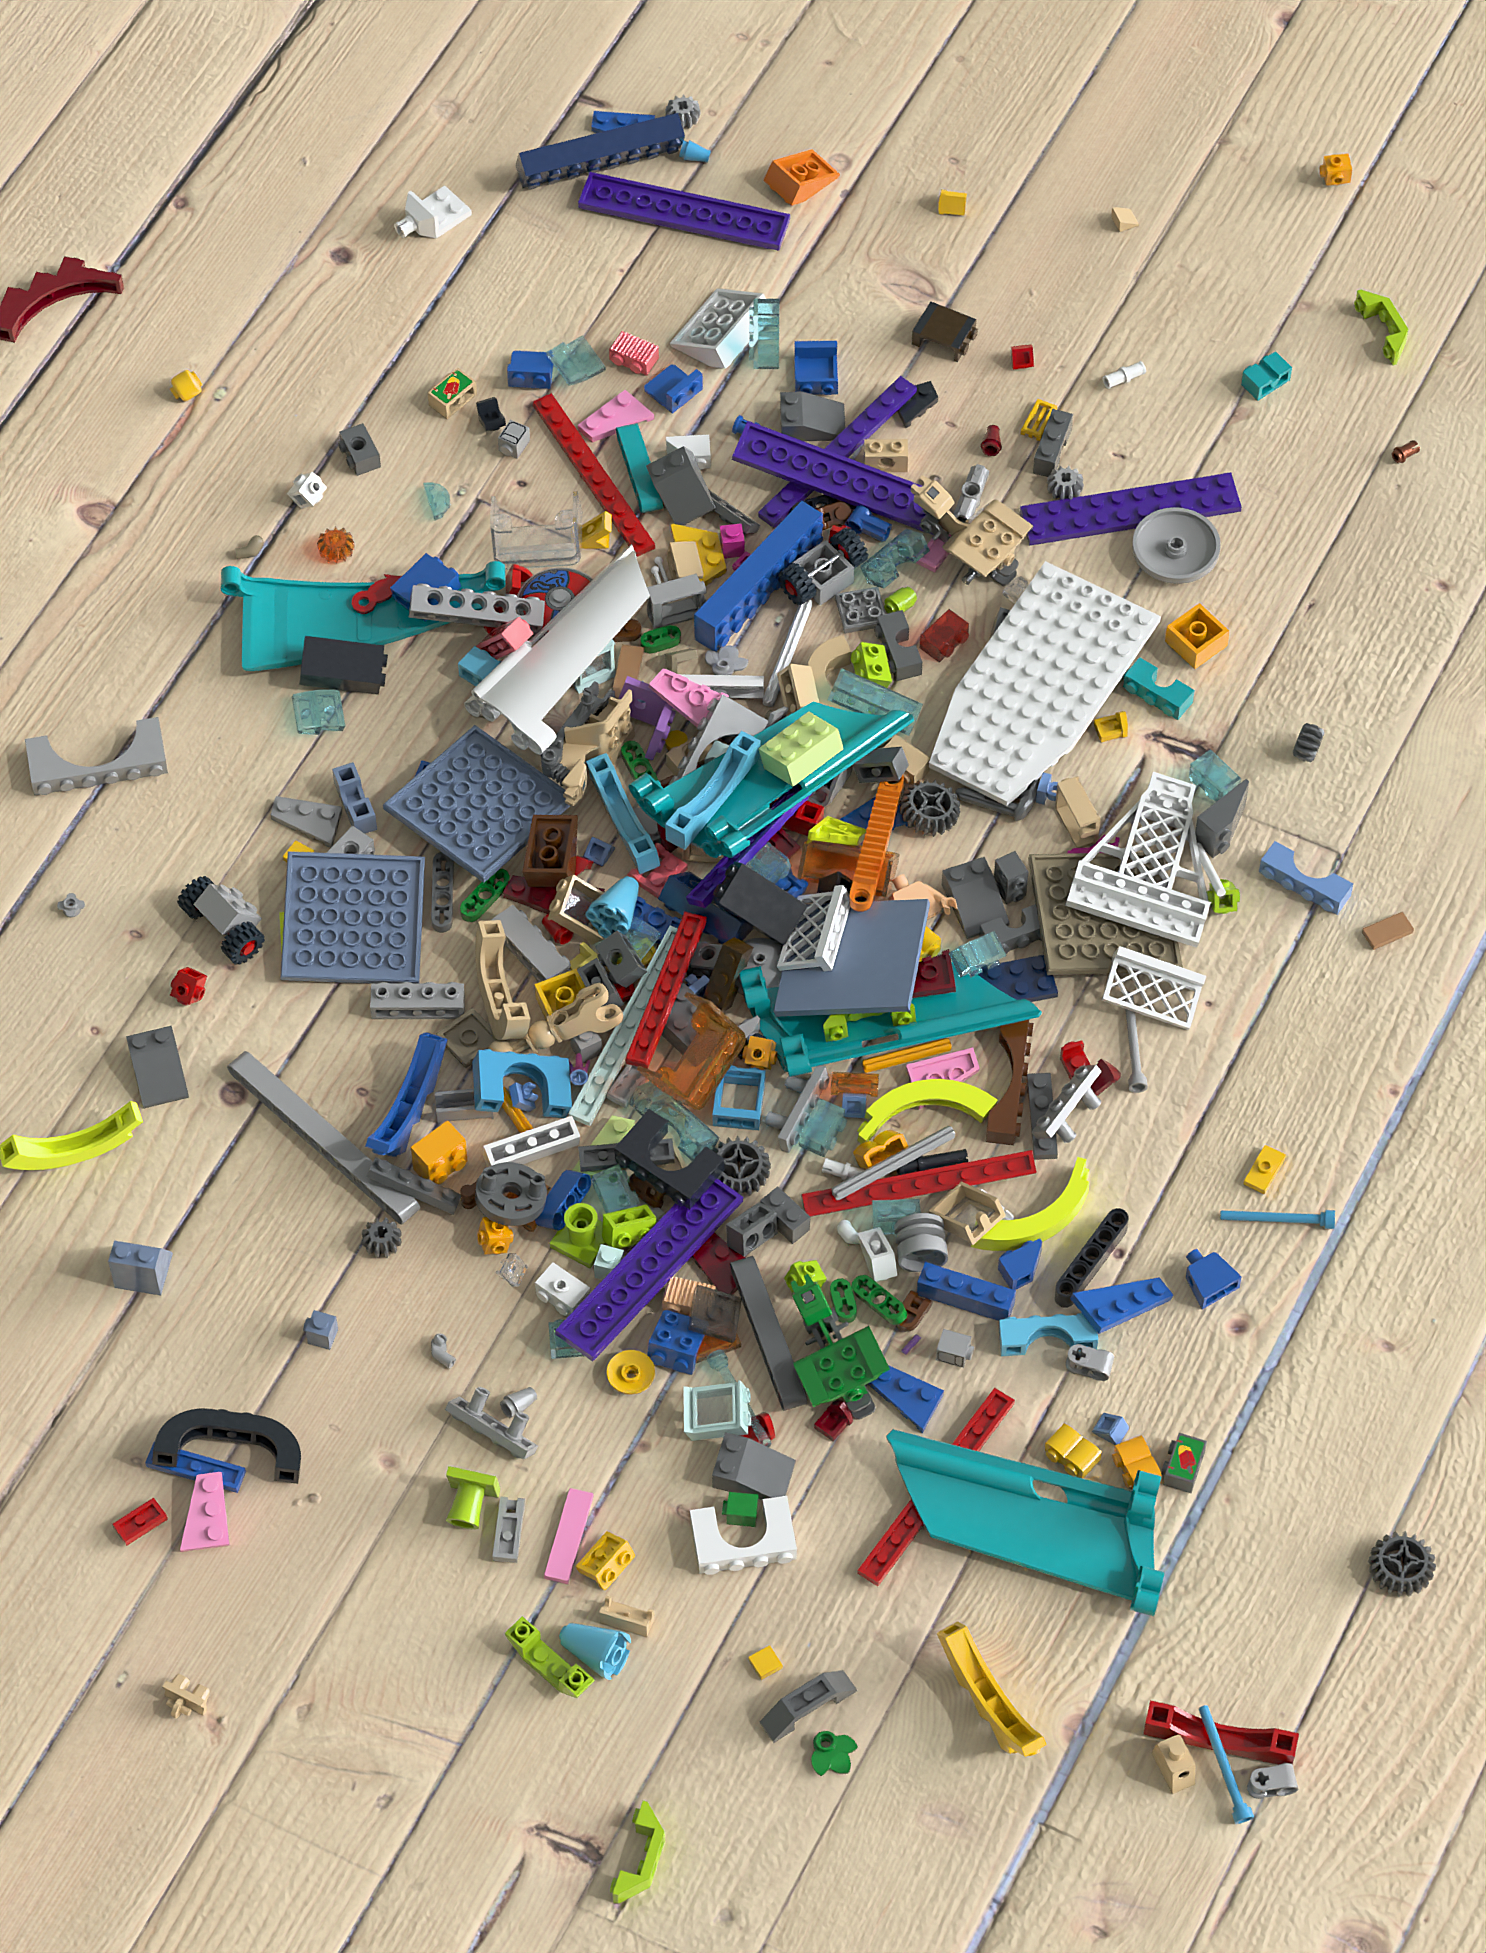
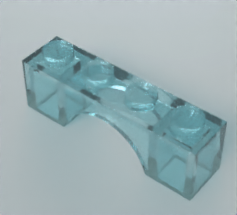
M655 1079L638 1086L629 1102V1105L641 1116L648 1109H651L666 1119L668 1125L680 1137L678 1149L691 1161L695 1159L705 1146L713 1150V1147L715 1148L720 1138Z

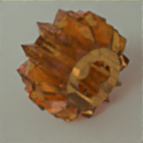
M335 526L333 530L326 528L325 533H320L317 547L321 558H326L327 562L334 560L337 564L338 560L345 562L347 557H352V550H354L355 544L350 532H346L345 528L338 530Z

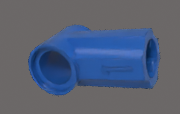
M861 505L856 506L845 522V526L850 527L857 535L864 533L882 542L887 540L892 529V524L872 516L871 511Z

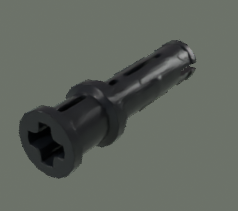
M963 1149L927 1156L922 1155L896 1169L897 1174L903 1175L968 1162V1158H966L968 1157L967 1150Z

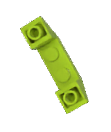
M1360 289L1357 291L1356 300L1354 301L1355 309L1361 313L1364 319L1379 315L1380 320L1383 323L1385 322L1390 336L1385 338L1383 354L1385 358L1390 360L1392 365H1396L1407 341L1408 327L1390 298Z
M911 1003L910 1011L890 1012L893 1026L916 1022L914 1004ZM888 1012L831 1014L823 1024L825 1041H838L848 1037L846 1023L848 1021H857L861 1018L879 1016Z
M523 1616L505 1632V1636L522 1659L559 1692L578 1698L594 1682V1679L579 1665L575 1664L571 1667L541 1640L540 1631Z
M642 1801L640 1809H635L632 1823H635L636 1833L648 1836L644 1848L647 1855L645 1861L640 1860L637 1875L620 1870L618 1878H613L610 1887V1893H613V1903L619 1904L651 1887L664 1846L665 1831L647 1801Z

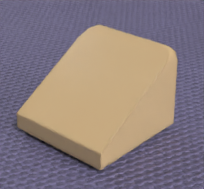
M1112 208L1111 218L1119 232L1139 226L1131 209Z

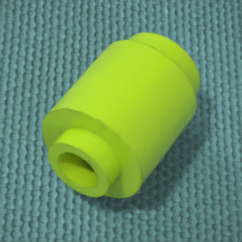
M908 586L902 587L885 599L884 608L888 614L901 610L905 612L914 606L917 601V595L912 588Z

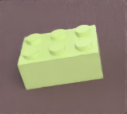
M807 712L758 749L764 769L791 786H795L842 751L843 745L836 727L811 712Z

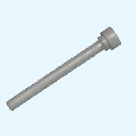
M1131 996L1130 998H1131L1132 1002L1134 1003V997ZM1125 1009L1132 1074L1128 1079L1129 1090L1134 1093H1140L1147 1090L1148 1086L1147 1078L1141 1073L1135 1012Z

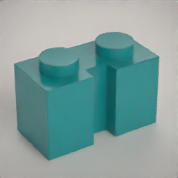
M1275 351L1270 355L1262 357L1259 365L1254 364L1253 366L1246 367L1242 373L1241 385L1259 401L1290 381L1292 366Z

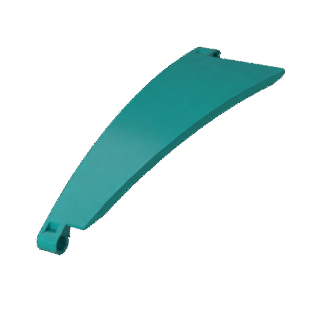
M492 561L486 564V567L478 573L459 574V581L462 587L458 591L471 589L474 593H483L503 589L505 587V565L499 561ZM226 566L221 570V592L226 595L243 597L242 669L245 671H261L301 665L305 636L386 645L451 622L427 620L425 622L419 618L409 617V610L396 602L393 596L384 602L377 603L374 610L370 613H357L352 606L353 596L360 591H367L375 582H311L265 577L253 578L244 575L235 566ZM361 599L359 604L366 606L369 604V600ZM457 601L449 602L454 608L460 607ZM475 603L471 605L474 610H482L480 604Z

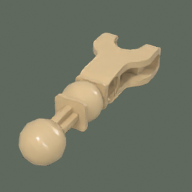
M595 983L580 990L573 1003L555 1011L551 1016H547V1021L540 1020L533 1023L523 1039H517L511 1043L506 1040H496L489 1045L488 1049L495 1052L512 1051L519 1053L531 1047L534 1053L538 1054V1049L550 1048L556 1039L560 1043L562 1040L571 1039L587 1031L604 1033L622 1022L623 1012L615 1004L602 1006L608 1001V990L603 984Z

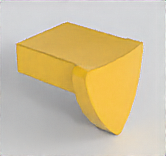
M941 189L938 204L939 214L965 216L967 193L950 192Z
M1125 711L1116 712L1114 715L1094 720V727L1101 742L1127 737L1128 722Z

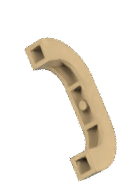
M844 635L834 637L822 643L813 652L807 665L811 666L819 703L840 709V706L826 678L832 671L851 664V650ZM891 737L890 739H888L887 741H885L884 743H882V744H881L880 746H878L877 748H884V746H885L893 737Z
M501 920L478 921L475 942L476 972L491 1030L497 1040L523 1039L528 1032L531 1019L526 1002L513 1003L503 969V947L506 936Z

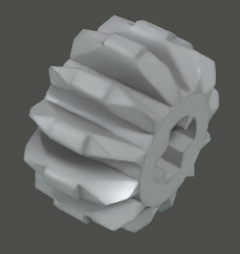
M684 94L682 98L675 96L674 100H669L668 106L665 109L666 116L678 113L682 127L687 126L690 129L692 124H697L701 114L698 101H693L692 96L685 98Z
M1059 466L1058 470L1053 469L1051 475L1047 478L1048 492L1052 494L1053 499L1060 498V500L1079 497L1080 492L1084 488L1082 474H1078L1077 468L1071 470L1070 466L1066 469Z

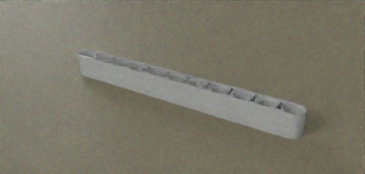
M244 1051L227 1065L230 1074L395 1221L402 1225L420 1210L418 1202L413 1197L368 1178L367 1174L373 1161L249 1052Z

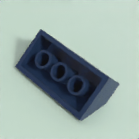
M683 872L668 877L658 899L664 903L667 909L677 911L682 916L684 911L705 916L707 922L703 932L718 938L720 944L727 942L733 937L743 941L754 929L714 902H711L706 908L689 904L686 896L702 880L692 872Z

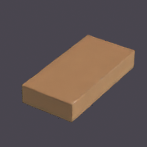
M1402 911L1363 928L1362 934L1372 949L1375 950L1412 934L1414 928Z

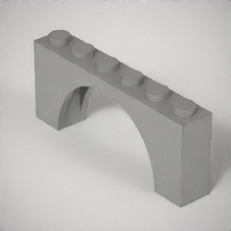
M723 694L717 698H712L707 707L709 712L706 718L703 717L697 727L699 730L697 736L693 737L688 745L690 751L687 757L684 756L678 765L680 771L677 776L671 779L669 785L696 770L700 755L714 740L736 738L741 731L754 736L765 729L768 720Z
M159 717L136 720V734L128 750L116 760L100 766L85 767L65 761L52 749L47 735L25 739L34 795H47L52 792L70 791L82 787L89 788L100 784H113L118 781L137 780L142 777L160 776L161 774L168 773Z

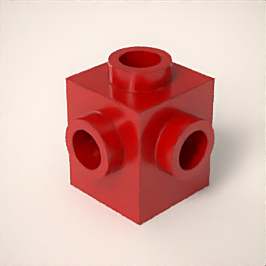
M190 967L178 970L177 975L174 976L171 982L172 990L170 996L176 998L177 1002L183 1005H190L200 1001L205 994L206 989L204 986L208 976Z

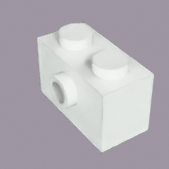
M552 1263L535 1282L537 1297L541 1301L549 1302L555 1306V1309L563 1316H569L591 1293L590 1287L555 1263Z

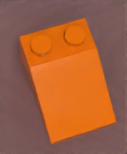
M811 149L772 160L763 181L773 191H776L786 203L792 206L805 202L839 178L840 174Z

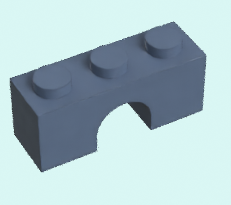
M354 762L333 768L334 785L351 826H354L364 834L377 830L376 815L369 798H365L361 779Z

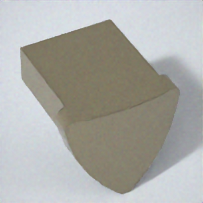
M691 648L664 654L667 670L676 674L677 662L698 658L696 649Z

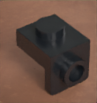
M496 397L476 402L479 421L485 431H496L500 427L506 426L505 417L499 410Z

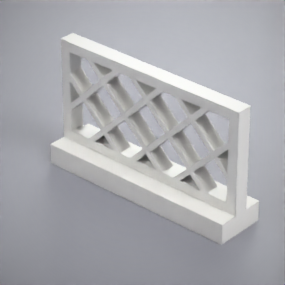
M679 674L701 686L703 684L708 687H714V690L723 689L728 693V698L763 699L764 676Z
M843 885L835 886L833 892L800 895L797 897L803 903H813L806 908L799 920L801 922L806 918L808 921L799 928L796 925L786 944L783 945L777 965L780 971L820 966L823 971H832L850 910V895ZM827 900H831L830 904L825 908L821 907ZM817 908H819L820 912H818L812 918L808 916ZM826 916L825 921L818 926L816 923ZM811 926H814L815 929L805 936L803 934ZM821 933L820 939L813 944L811 940ZM799 936L803 938L794 946H792V941H794L796 938H798ZM808 943L810 947L800 954L798 950ZM816 951L814 956L815 959L805 960L809 955ZM793 954L797 955L791 962H787V959Z
M1119 946L1113 954L1111 969L1101 1001L1189 1030L1206 976ZM1117 965L1125 967L1130 975L1120 980L1116 973ZM1141 973L1146 974L1152 983L1142 987L1136 976ZM1132 978L1137 990L1128 994L1122 983ZM1162 981L1169 982L1173 991L1163 994L1158 983ZM1117 985L1124 995L1119 999L1109 996L1110 989ZM1154 986L1159 997L1149 1001L1144 990ZM1185 988L1194 991L1193 999L1185 1002L1180 993V990ZM1140 992L1146 1004L1142 1006L1134 1005L1130 997ZM1175 993L1181 1005L1172 1009L1166 997ZM1162 1000L1167 1011L1162 1014L1157 1013L1152 1004ZM1184 1008L1187 1014L1186 1022L1178 1020L1174 1011Z

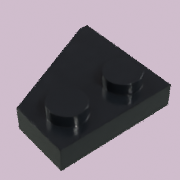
M931 381L915 385L917 392L897 410L905 428L911 426V422L917 416L921 417L928 408H932L938 402V394Z

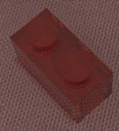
M948 609L920 635L919 648L940 663L945 657H950L959 644L966 642L969 637V623Z

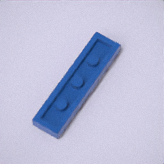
M153 1442L145 1462L146 1467L193 1481L200 1474L221 1472L223 1488L238 1493L246 1474L245 1467L185 1450L180 1451L177 1468L154 1465L152 1463L155 1442Z

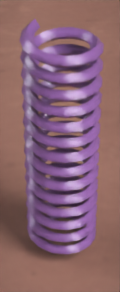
M915 1334L908 1344L903 1347L902 1353L907 1354L910 1351L909 1349H912L921 1337Z

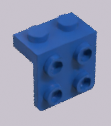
M513 351L511 363L507 367L508 387L551 389L554 354L551 352Z
M672 364L644 386V391L673 414L703 390V374L696 369L687 375L676 365Z
M664 1310L649 1340L647 1356L650 1357L655 1365L692 1375L695 1370L697 1351L707 1332L708 1323L673 1311Z

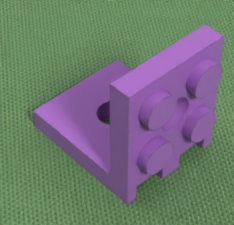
M627 676L618 699H622L629 689L632 690V702L629 704V709L631 710L630 717L655 726L645 758L653 760L656 752L661 753L665 741L661 739H667L671 725L667 723L672 724L676 711L672 710V706L648 687L649 684ZM637 699L643 700L646 703H641Z

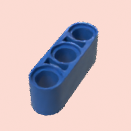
M565 1170L548 1193L545 1207L542 1213L535 1219L536 1224L540 1227L561 1230L566 1225L564 1221L566 1210L574 1204L581 1203L591 1187L590 1176L577 1171Z

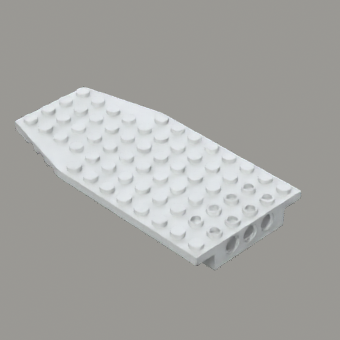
M1045 561L955 688L929 761V768L1006 806L1009 805L1027 789V786L1032 781L1038 780L1046 769L1050 766L1053 767L1061 756L1068 754L1073 749L1160 623L1161 616Z

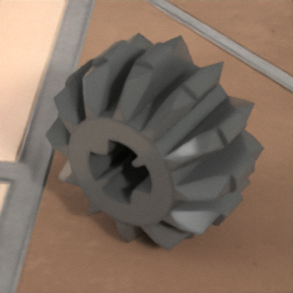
M1305 723L1297 738L1293 755L1299 758V760L1311 763L1315 759L1321 745L1324 730L1317 725Z
M385 1217L383 1222H379L377 1218L375 1219V1224L367 1222V1229L362 1231V1245L366 1247L367 1253L372 1254L375 1252L377 1259L381 1254H384L386 1258H388L389 1252L396 1254L397 1246H401L402 1243L400 1238L402 1234L401 1230L397 1228L395 1221L389 1223Z

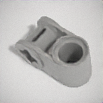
M1076 1344L1070 1347L1068 1351L1066 1367L1073 1374L1087 1376L1098 1381H1106L1110 1377L1114 1355L1106 1350Z
M1289 1763L1254 1770L1247 1785L1248 1793L1256 1799L1291 1795L1299 1790L1293 1765Z

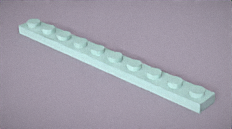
M669 926L646 969L647 973L642 976L623 1012L622 1022L614 1028L587 1082L584 1084L569 1112V1116H572L574 1120L591 1126L606 1098V1093L613 1085L625 1062L678 928Z

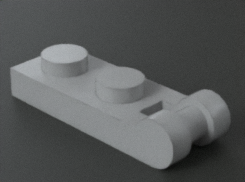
M500 1497L493 1561L518 1562L525 1498L508 1500V1497ZM507 1509L516 1510V1512L507 1513Z

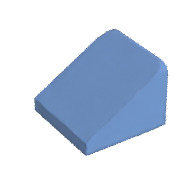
M592 837L583 857L603 867L614 852L615 847Z
M1103 1413L1092 1432L1102 1439L1117 1445L1122 1441L1129 1426L1123 1417Z

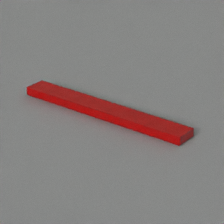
M684 911L625 1058V1064L648 1069L707 922L705 916Z

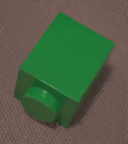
M729 1492L728 1501L723 1500L722 1515H726V1524L756 1527L758 1494Z

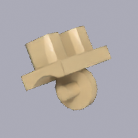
M179 1673L171 1682L166 1680L162 1686L165 1689V1697L169 1698L166 1705L172 1708L171 1716L174 1718H178L181 1714L189 1716L192 1710L204 1716L207 1711L206 1702L210 1695L209 1689L201 1684H197L192 1693L186 1691L190 1681Z

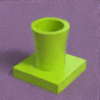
M577 1203L566 1210L564 1215L566 1225L557 1231L549 1245L551 1249L591 1269L601 1244L607 1245L602 1238L603 1222L598 1220L597 1212L592 1206L586 1203Z
M448 1466L446 1476L451 1488L457 1489V1493L446 1521L457 1527L477 1530L479 1529L484 1495L495 1498L499 1497L501 1488L496 1476Z

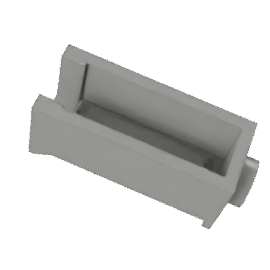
M474 1089L435 1092L438 1124L447 1120L494 1119L493 1112L475 1110Z

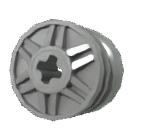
M916 1213L905 1216L896 1222L894 1230L896 1243L898 1244V1262L902 1269L910 1272H921L925 1262L941 1267L948 1261L947 1244L944 1240V1221L940 1216L931 1213Z

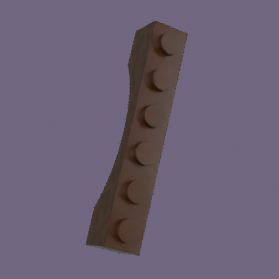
M1030 1019L1000 1026L999 1043L1010 1060L1012 1079L1005 1095L998 1104L989 1110L986 1133L987 1143L1014 1146L1015 1137H1020L1021 1123H1017V1117H1022L1024 1103H1019L1020 1096L1025 1097L1026 1083L1022 1082V1076L1027 1077L1029 1063L1024 1061L1025 1056L1030 1057L1031 1043L1027 1042V1037H1032L1034 1023H1029Z

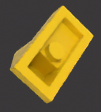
M604 511L578 527L575 534V547L578 549L609 548L612 515Z

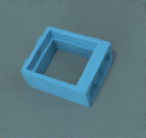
M732 1065L719 1066L712 1114L713 1126L759 1131L766 1070L737 1068ZM724 1083L758 1086L755 1110L721 1107Z

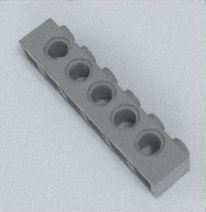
M417 584V586L413 585L411 590L409 617L495 628L520 617L529 624L532 632L538 633L543 627L545 601H541L537 597H527L525 599L518 598L514 594L499 596L489 591L474 593L471 589L458 591L452 590L451 587L447 586L432 588L428 584ZM434 598L439 604L431 605L427 600ZM457 601L460 607L454 608L449 602ZM475 603L480 604L482 610H474L471 605ZM500 606L504 609V612L497 613L494 607ZM523 609L526 615L520 616L515 610Z

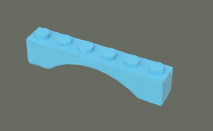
M743 731L738 734L729 745L719 767L706 786L688 804L678 808L665 824L667 841L684 850L690 845L761 757L758 749L761 747L759 739Z
M607 753L586 761L590 778L639 874L661 866L657 849L649 834L638 820Z

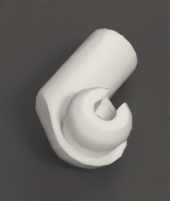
M848 1220L840 1221L837 1231L847 1244H860L857 1234L860 1232H856Z

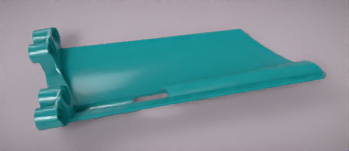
M814 701L753 737L759 739L762 746L804 714L811 712L838 729L843 750L797 783L801 785L802 790L774 810L770 809L769 804L794 786L765 770L760 757L690 844L702 848L707 855L713 858H718L721 855L729 858L734 857L750 845V840L747 841L749 837L914 722L913 714L910 715L901 710H892L885 715L857 713ZM725 753L665 788L661 786L659 780L655 781L649 774L645 773L628 785L629 790L641 809L665 828V824L676 810L688 804L706 786L719 767Z
M957 961L952 962L956 992L912 998L911 1003L915 1007L916 1022L893 1026L890 1012L883 1013L879 1016H870L857 1021L846 1022L848 1037L838 1041L826 1042L823 1024L830 1015L776 1017L774 1008L779 987L766 988L765 977H763L761 966L743 969L739 974L747 1008L750 1010L753 1018L757 1015L760 1018V1031L766 1039L776 1042L775 1051L778 1052V1061L784 1072H788L789 1077L811 1073L812 1067L1033 1019L1042 1014L1041 1010L1032 1002L1026 999L1016 1000L985 981L963 962ZM898 1034V1040L862 1047V1041Z
M894 1429L886 1435L887 1441L893 1449L895 1462L904 1484L930 1537L1131 1600V1611L1150 1616L1155 1615L1165 1574L1163 1571L1155 1570L1154 1507L1162 1476L1137 1470L1133 1489L1130 1491ZM1033 1480L1061 1487L1066 1494L1067 1503L1040 1497L1033 1487Z

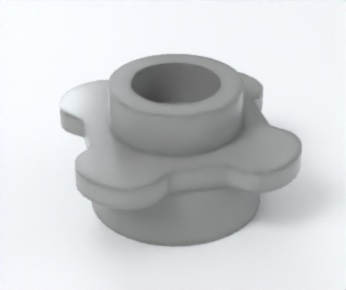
M69 893L66 899L58 902L57 907L59 910H63L67 917L71 918L79 915L81 909L85 907V903L82 900H78L74 893Z

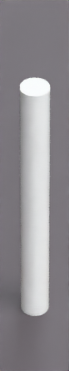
M1197 843L1201 864L1216 894L1220 897L1224 896L1226 891L1202 844Z

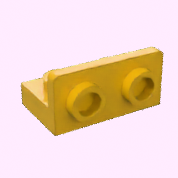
M606 1531L575 1567L579 1573L595 1580L600 1589L605 1591L633 1560L635 1554L627 1540Z

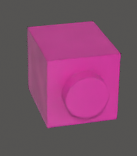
M741 523L720 526V544L724 559L740 557L745 552V540Z

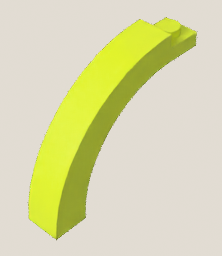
M927 1079L911 1082L886 1093L866 1110L865 1118L869 1122L865 1120L858 1128L857 1141L861 1144L869 1141L893 1116L917 1106L940 1105L955 1108L982 1123L989 1115V1110L997 1104L998 1100L975 1086L955 1080Z
M129 1101L103 1121L75 1133L51 1138H26L12 1135L0 1144L2 1166L19 1170H45L69 1166L102 1155L132 1138L131 1131L143 1123L137 1103Z
M1077 1157L1067 1187L1053 1204L1029 1217L1015 1220H1000L974 1245L971 1244V1247L990 1251L1017 1250L1027 1241H1035L1040 1238L1044 1242L1063 1230L1078 1214L1087 1197L1089 1181H1087L1089 1169L1086 1168L1087 1159Z

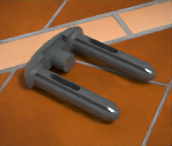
M1041 777L1038 780L1032 781L1027 789L1017 797L1021 799L1019 804L1011 802L1006 806L965 787L956 789L955 794L962 801L1013 816L1015 821L1024 819L1032 809L1036 801Z

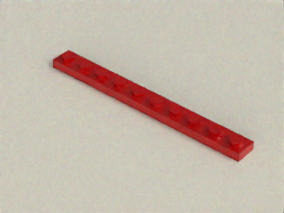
M550 393L533 401L534 409L601 507L612 515L611 521L627 545L630 546L632 544L637 557L654 550V541L553 394Z
M1029 1150L877 1179L840 1200L834 1198L831 1192L832 1188L801 1194L804 1211L810 1217L948 1191L954 1189L960 1182L975 1186L1036 1174L1037 1171L1033 1152Z
M994 1387L952 1445L980 1451L1013 1407L1015 1400ZM910 1499L858 1569L860 1576L877 1587L924 1526L912 1499Z

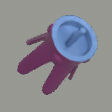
M580 1053L576 1054L575 1067H573L569 1060L570 1081L575 1085H583L588 1080L587 1072L590 1060H587L585 1067H583L582 1055Z

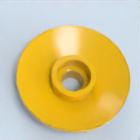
M625 1350L616 1354L610 1360L607 1367V1378L611 1386L618 1392L630 1395L638 1394L645 1391L652 1384L655 1378V1367L650 1357L645 1353L637 1350ZM628 1374H634L635 1377H634V1378H628L627 1375H628Z

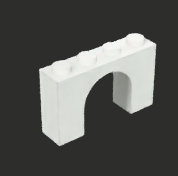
M787 1496L763 1499L766 1533L761 1541L746 1548L734 1547L723 1540L718 1530L714 1507L690 1510V1522L699 1574L713 1575L722 1570L739 1571L744 1567H764L769 1563L775 1562L786 1564L797 1559V1547Z

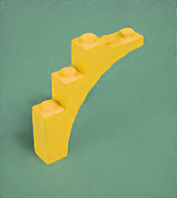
M957 1621L937 1632V1636L959 1685L969 1691L979 1716L990 1723L1000 1748L1009 1754L1020 1753L1025 1757L1037 1754L1040 1748L1047 1745L1043 1735L1025 1721L1006 1697L984 1662L967 1626Z

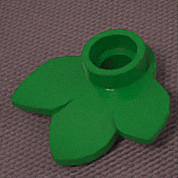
M830 1731L819 1732L813 1740L815 1751L811 1757V1763L815 1772L823 1776L831 1769L838 1774H848L851 1769V1761L848 1754L858 1748L856 1742L847 1735L836 1736ZM827 1741L830 1743V1746L823 1747L821 1743Z

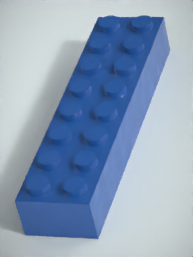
M803 501L791 511L694 614V635L697 642L715 652L727 645L730 637L741 630L743 623L748 618L751 619L754 616L757 608L768 601L774 590L780 588L781 583L778 582L779 572L822 543L823 513Z

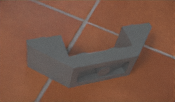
M844 1670L822 1673L781 1698L763 1717L760 1725L772 1742L775 1743L794 1731L795 1722L832 1699L838 1704L857 1692V1689Z

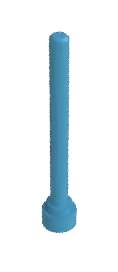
M1325 1210V1212H1320V1214L1220 1211L1221 1220L1320 1224L1325 1229L1335 1228V1210Z
M1207 1705L1201 1706L1198 1710L1234 1805L1232 1817L1235 1824L1247 1822L1254 1818L1252 1809L1242 1800L1210 1710Z

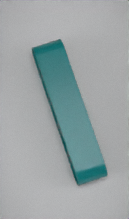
M638 423L616 427L617 440L641 513L663 509V501L646 467L651 462Z

